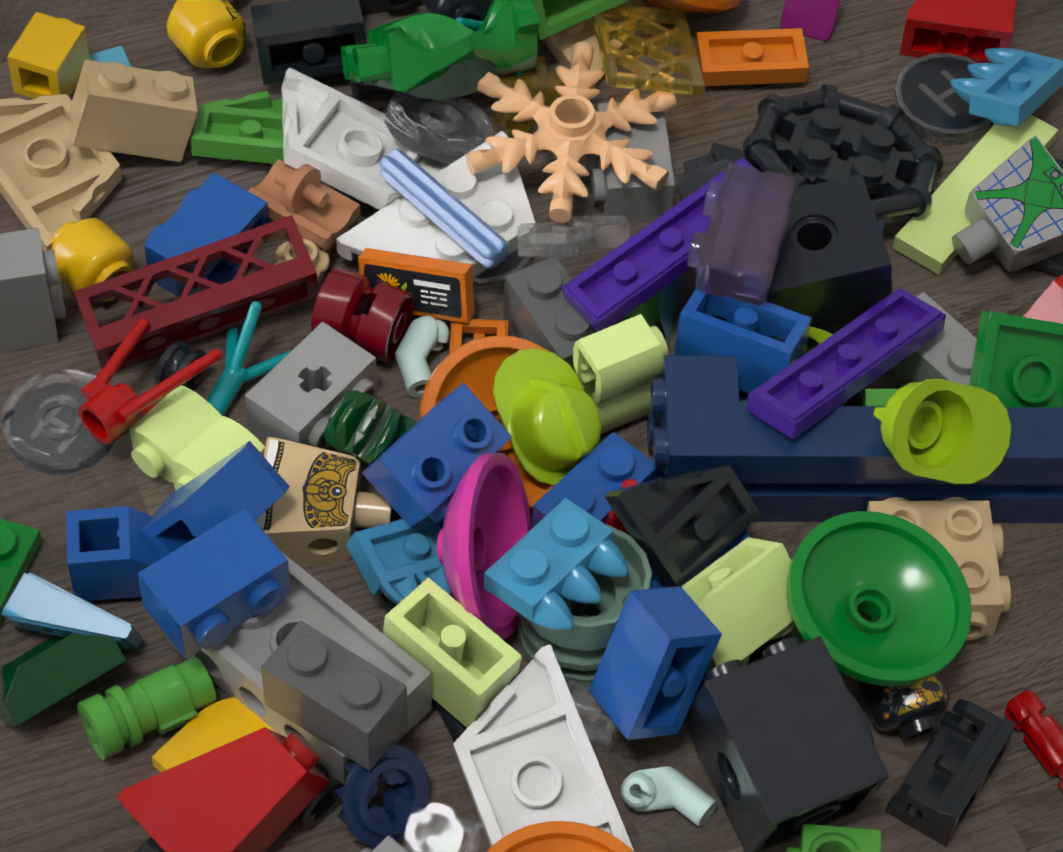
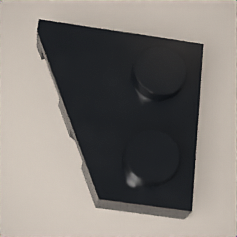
M716 465L612 490L604 496L630 536L646 553L650 566L665 588L683 586L699 574L761 515V512L730 465Z

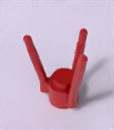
M141 318L96 378L81 388V392L87 401L79 406L80 419L90 434L104 444L115 443L159 403L153 404L154 402L219 361L223 356L220 349L212 350L139 397L126 384L107 385L150 325L149 320Z

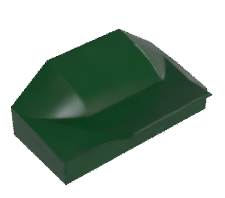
M72 633L67 637L53 636L2 667L0 717L6 726H18L126 659L114 638Z

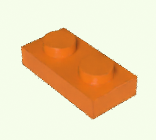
M802 28L697 32L695 48L701 86L807 82L809 64Z

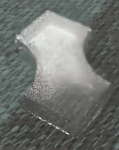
M571 215V219L565 223L555 221L520 223V226H517L518 256L576 257L578 253L587 250L618 247L630 238V225L625 216Z

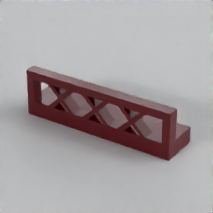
M293 215L74 291L75 299L90 335L101 370L141 318H147L150 325L120 368L162 354L176 340L183 339L190 344L243 325L249 307L254 301H258L262 305L258 317L260 319L316 299L319 294L317 272ZM287 236L295 255L294 259L277 265L257 259L263 244ZM224 258L241 265L232 281L217 284L202 278L209 263ZM194 269L192 273L187 272L188 270ZM251 269L254 270V271H257V272H254V273L249 274V272H250ZM169 277L186 284L180 298L167 304L147 297L154 283ZM139 288V290H138L137 293L131 291V290H134V289ZM196 288L202 290L201 292L194 294ZM112 297L131 303L123 319L99 327L91 306ZM141 308L147 310V311H144V312L139 313L140 310H141Z

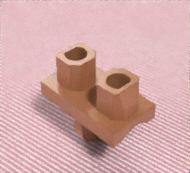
M278 159L265 179L257 186L250 188L248 192L268 202L269 223L293 215L301 236L320 246L321 250H326L330 255L337 247L336 238L344 234L360 216V204L321 183L320 170L304 164L295 169Z

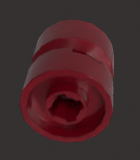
M341 267L333 268L326 277L317 296L312 313L311 332L323 321L376 357V359L386 363L392 362L395 358V351L411 324L415 307V296L410 291L384 282L372 288L367 276Z

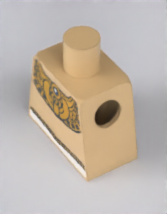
M267 437L264 457L290 487L255 522L276 547L296 564L347 561L352 556L346 544L354 532H356V528L368 529L392 522L394 509L380 493L362 492L361 461L355 456L280 438Z

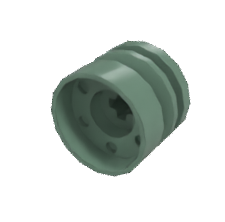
M610 525L607 526L614 530L613 542L623 553L628 565L629 574L626 577L605 576L589 570L598 583L601 592V601L599 603H580L560 596L567 604L573 617L574 627L571 630H553L541 627L520 613L518 614V639L523 657L530 663L541 647L551 644L568 687L590 688L629 592L632 590L651 589L652 572L646 553L631 536Z

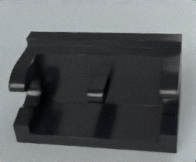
M958 699L953 706L952 711L954 713L946 712L941 724L895 795L891 797L885 810L889 815L945 847L951 841L1006 753L1016 725L1015 722L1006 717L1001 719L980 706L963 699Z

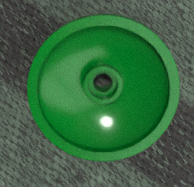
M856 511L834 516L809 532L799 545L789 565L786 584L787 599L792 618L805 641L821 636L837 670L851 678L869 684L889 687L916 684L935 676L948 666L966 641L971 624L972 608L965 578L954 558L938 540L922 528L905 519L872 511ZM858 612H864L869 615L873 623L862 618Z

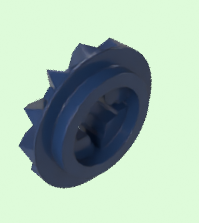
M391 744L370 771L356 762L345 765L349 775L344 787L335 791L342 799V810L337 817L349 828V836L373 847H377L388 835L397 843L409 836L420 823L429 797L428 776L419 757L405 747ZM378 781L391 785L390 790L383 794L384 805L382 807L369 803L371 802L370 798L378 793L376 784Z

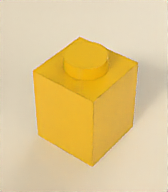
M35 12L7 56L14 93L36 99L39 96L67 94L70 97L77 86L84 60H90L85 26L75 24L65 18H56Z

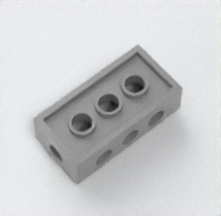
M281 552L288 560L291 593L285 596L281 604L270 613L262 616H253L232 629L230 635L219 645L210 649L202 648L186 659L199 658L215 684L231 697L238 699L274 731L285 737H288L292 731L300 735L320 755L321 759L317 763L323 764L328 769L329 775L327 778L329 780L336 778L345 785L349 775L345 765L355 763V761L265 705L261 666L300 620L407 686L408 724L392 744H397L432 710V673ZM165 634L166 642L171 647H173L177 652L180 653V651L176 648V646Z

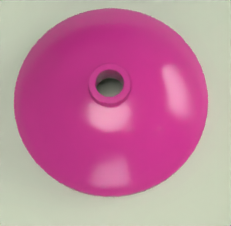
M485 453L479 456L465 471L449 502L444 526L437 538V554L440 563L444 565L446 580L454 599L501 639H506L516 630L519 624V613L484 589V573L531 530V518L525 487L512 459L504 453Z

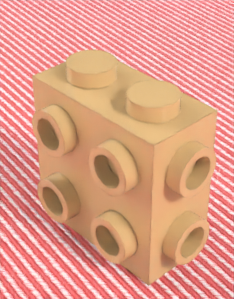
M894 497L883 501H869L867 511L881 512L905 519L928 532L946 548L958 564L967 583L971 598V624L966 640H974L983 636H994L1001 612H1008L1010 609L1011 587L1008 576H1000L998 560H1001L1003 555V531L1000 524H992L989 500L969 501L961 497H951L942 501H909L904 498Z

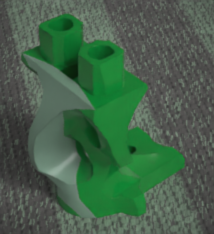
M493 0L481 28L477 31L469 29L453 18L433 13H418L368 30V43L341 46L344 78L347 80L355 79L356 82L372 81V85L431 100L452 99L479 92L477 90L478 82L488 72L500 77L509 73L533 71L537 59V37L541 24L540 13L535 10L533 0Z

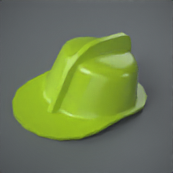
M538 348L519 350L503 361L495 374L493 396L499 416L506 431L512 436L510 441L524 470L537 481L555 486L601 443L602 422L600 411L593 398L585 393L580 379L571 366L555 353Z
M926 379L922 382L909 383L896 390L887 401L885 407H875L873 415L881 421L882 440L903 470L916 476L954 484L975 483L988 477L1001 464L1010 444L1011 424L1007 409L999 398L982 388L944 379Z

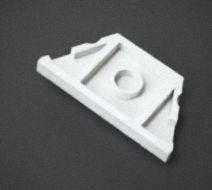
M290 67L286 71L281 88L285 164L295 169L304 164H309L320 170L322 182L356 198L362 203L381 210L403 196L380 175L381 167L379 163L383 156H387L393 149L404 151L431 176L454 162L429 157L406 146L392 133L387 124V119L433 139L436 138Z
M503 131L495 135L501 137H508ZM484 142L470 152L492 149V147ZM466 155L432 176L508 242L507 250L509 254L535 237L536 222L517 165L510 172L504 173L502 171V163H497L486 171L473 175L468 168ZM404 196L399 197L336 238L337 253L342 258L351 261L356 254L360 255L365 248L472 264L473 278L488 269Z
M551 644L543 646L511 684H507L490 703L489 708L478 720L473 721L453 743V751L490 846L511 832L529 825L548 821H570L587 824L608 832L634 851Z

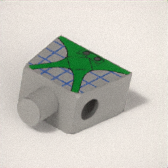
M1036 135L1025 142L969 193L965 214L972 224L952 236V243L962 260L970 265L992 251L1007 271L1014 272L1063 252V170Z

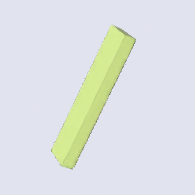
M1030 115L1019 126L994 124L931 195L932 205L930 209L919 217H912L898 232L894 239L893 249L935 274L940 275L958 254L952 243V236L972 224L965 214V207L969 193L973 188L1035 135L1048 151L1056 140L1058 129L1033 115Z

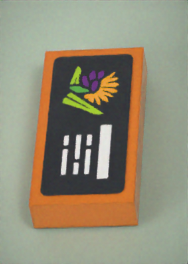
M365 248L358 257L359 274L369 278L372 288L384 282L414 294L415 307L413 315H430L436 319L468 324L475 314L472 264Z

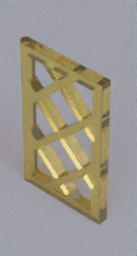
M620 4L592 17L608 86L698 96L704 95L705 83L684 12ZM605 17L619 18L623 21L614 24L606 20ZM656 22L673 24L674 29L669 30ZM640 29L654 37L645 40L631 32ZM616 39L629 46V48L621 51L612 46L610 40ZM671 45L679 49L681 55L676 56L662 48ZM647 55L661 64L652 67L637 58ZM621 65L636 74L617 72L616 67ZM678 71L687 76L688 79L673 78L669 74Z

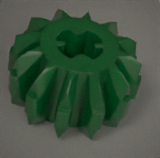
M358 390L347 391L341 401L336 402L328 416V423L323 431V436L327 444L335 448L337 452L355 456L361 461V466L367 468L416 422L402 414L399 410L387 405L384 401L375 399L367 393L364 394Z

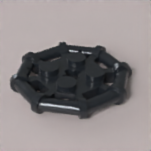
M823 84L818 91L787 97L772 94L760 101L758 105L759 117L752 134L743 142V151L746 160L758 165L780 192L862 174L868 194L877 193L875 199H870L877 221L906 214L912 217H919L930 209L932 205L930 192L936 174L943 167V158L938 148L928 146L903 118L904 111L899 107L891 105L886 108L840 93L835 85ZM811 114L810 119L802 120L798 117ZM775 133L790 142L776 141L774 139ZM894 142H896L904 152H898L893 146ZM793 165H795L800 173L794 174L792 172ZM895 176L912 179L910 183L906 184L896 179Z

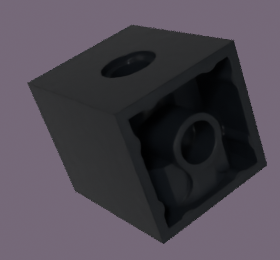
M862 174L780 192L781 203L722 245L727 263H724V271L728 288L811 317L810 327H815L831 334H835L892 293V264Z
M821 636L801 644L797 637H790L767 648L763 652V659L745 666L742 665L739 659L731 660L710 670L705 675L707 681L696 692L695 700L684 719L688 732L744 852H762L800 836L803 824L827 825L860 811L889 777L875 747L872 731L865 713L857 699L846 688Z

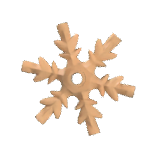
M578 42L573 45L571 69L564 66L556 68L557 75L565 86L554 87L561 97L557 98L551 107L544 105L541 91L532 98L523 80H516L514 88L503 83L499 77L488 72L478 82L477 90L488 97L500 100L495 102L491 109L500 113H518L513 119L516 122L535 120L538 124V130L534 134L512 130L514 138L490 136L485 141L492 149L476 150L466 154L468 168L471 174L474 175L486 171L497 163H502V171L508 173L514 169L524 156L531 165L537 151H549L553 158L557 160L549 163L542 170L544 173H551L552 175L541 184L538 192L541 194L553 193L549 218L558 223H565L571 219L573 195L581 198L588 196L587 188L578 176H589V172L578 161H584L591 154L600 156L603 171L612 164L615 173L624 184L630 181L631 174H633L647 186L659 191L663 188L669 176L668 171L645 162L654 156L653 152L646 149L626 148L631 142L627 139L608 141L605 133L610 127L623 131H632L629 123L640 125L656 124L658 120L650 113L665 112L676 108V98L672 89L667 87L658 90L644 99H640V91L634 89L624 98L619 106L612 97L606 111L594 110V106L589 100L594 99L600 93V90L591 89V87L602 78L604 71L601 69L590 71L594 49L591 44L586 42Z

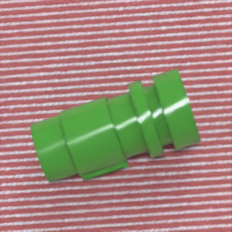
M193 657L180 664L167 666L135 681V684L124 689L115 685L105 691L104 698L100 694L86 698L77 703V710L90 744L99 758L105 760L123 752L125 743L130 747L142 743L143 735L153 730L159 731L160 735L188 723L191 719L197 717V710L216 702V693L205 666L199 658Z

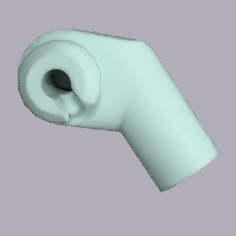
M430 315L419 317L411 322L395 351V358L407 393L413 398L423 396L425 386L432 375L426 360L430 351L441 350L443 348L442 343H447L449 340V329L446 323L441 320H435Z
M670 766L638 770L628 775L621 785L622 799L630 808L643 812L675 808L698 827L702 826L710 818L718 805V801Z

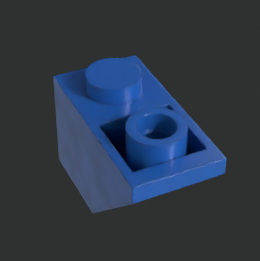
M248 441L170 494L139 533L159 556L163 558L243 508L255 521L284 495L290 486L252 442Z
M129 506L66 511L67 564L75 596L85 601L141 597L138 573L162 559L139 533L150 520L151 515Z

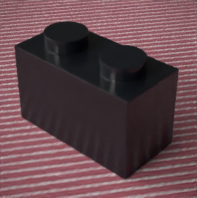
M291 0L250 7L264 85L283 82L289 67L310 78L343 73L341 46L367 43L359 0Z

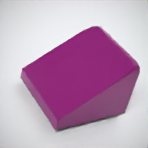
M785 0L780 29L802 28L803 36L829 41L839 16L841 0Z

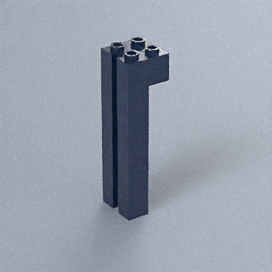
M665 355L662 379L651 380V413H648L647 447L653 448V464L659 466L657 480L716 465H730L761 512V515L753 522H824L844 513L867 511L869 501H883L894 497L904 498L909 501H942L946 498L961 497L969 501L989 500L992 523H1063V407H1005L1011 424L1010 444L1001 464L988 477L975 483L954 484L916 476L900 467L882 440L881 421L873 415L875 407L885 406H839L793 440L747 411V405H740L737 356Z

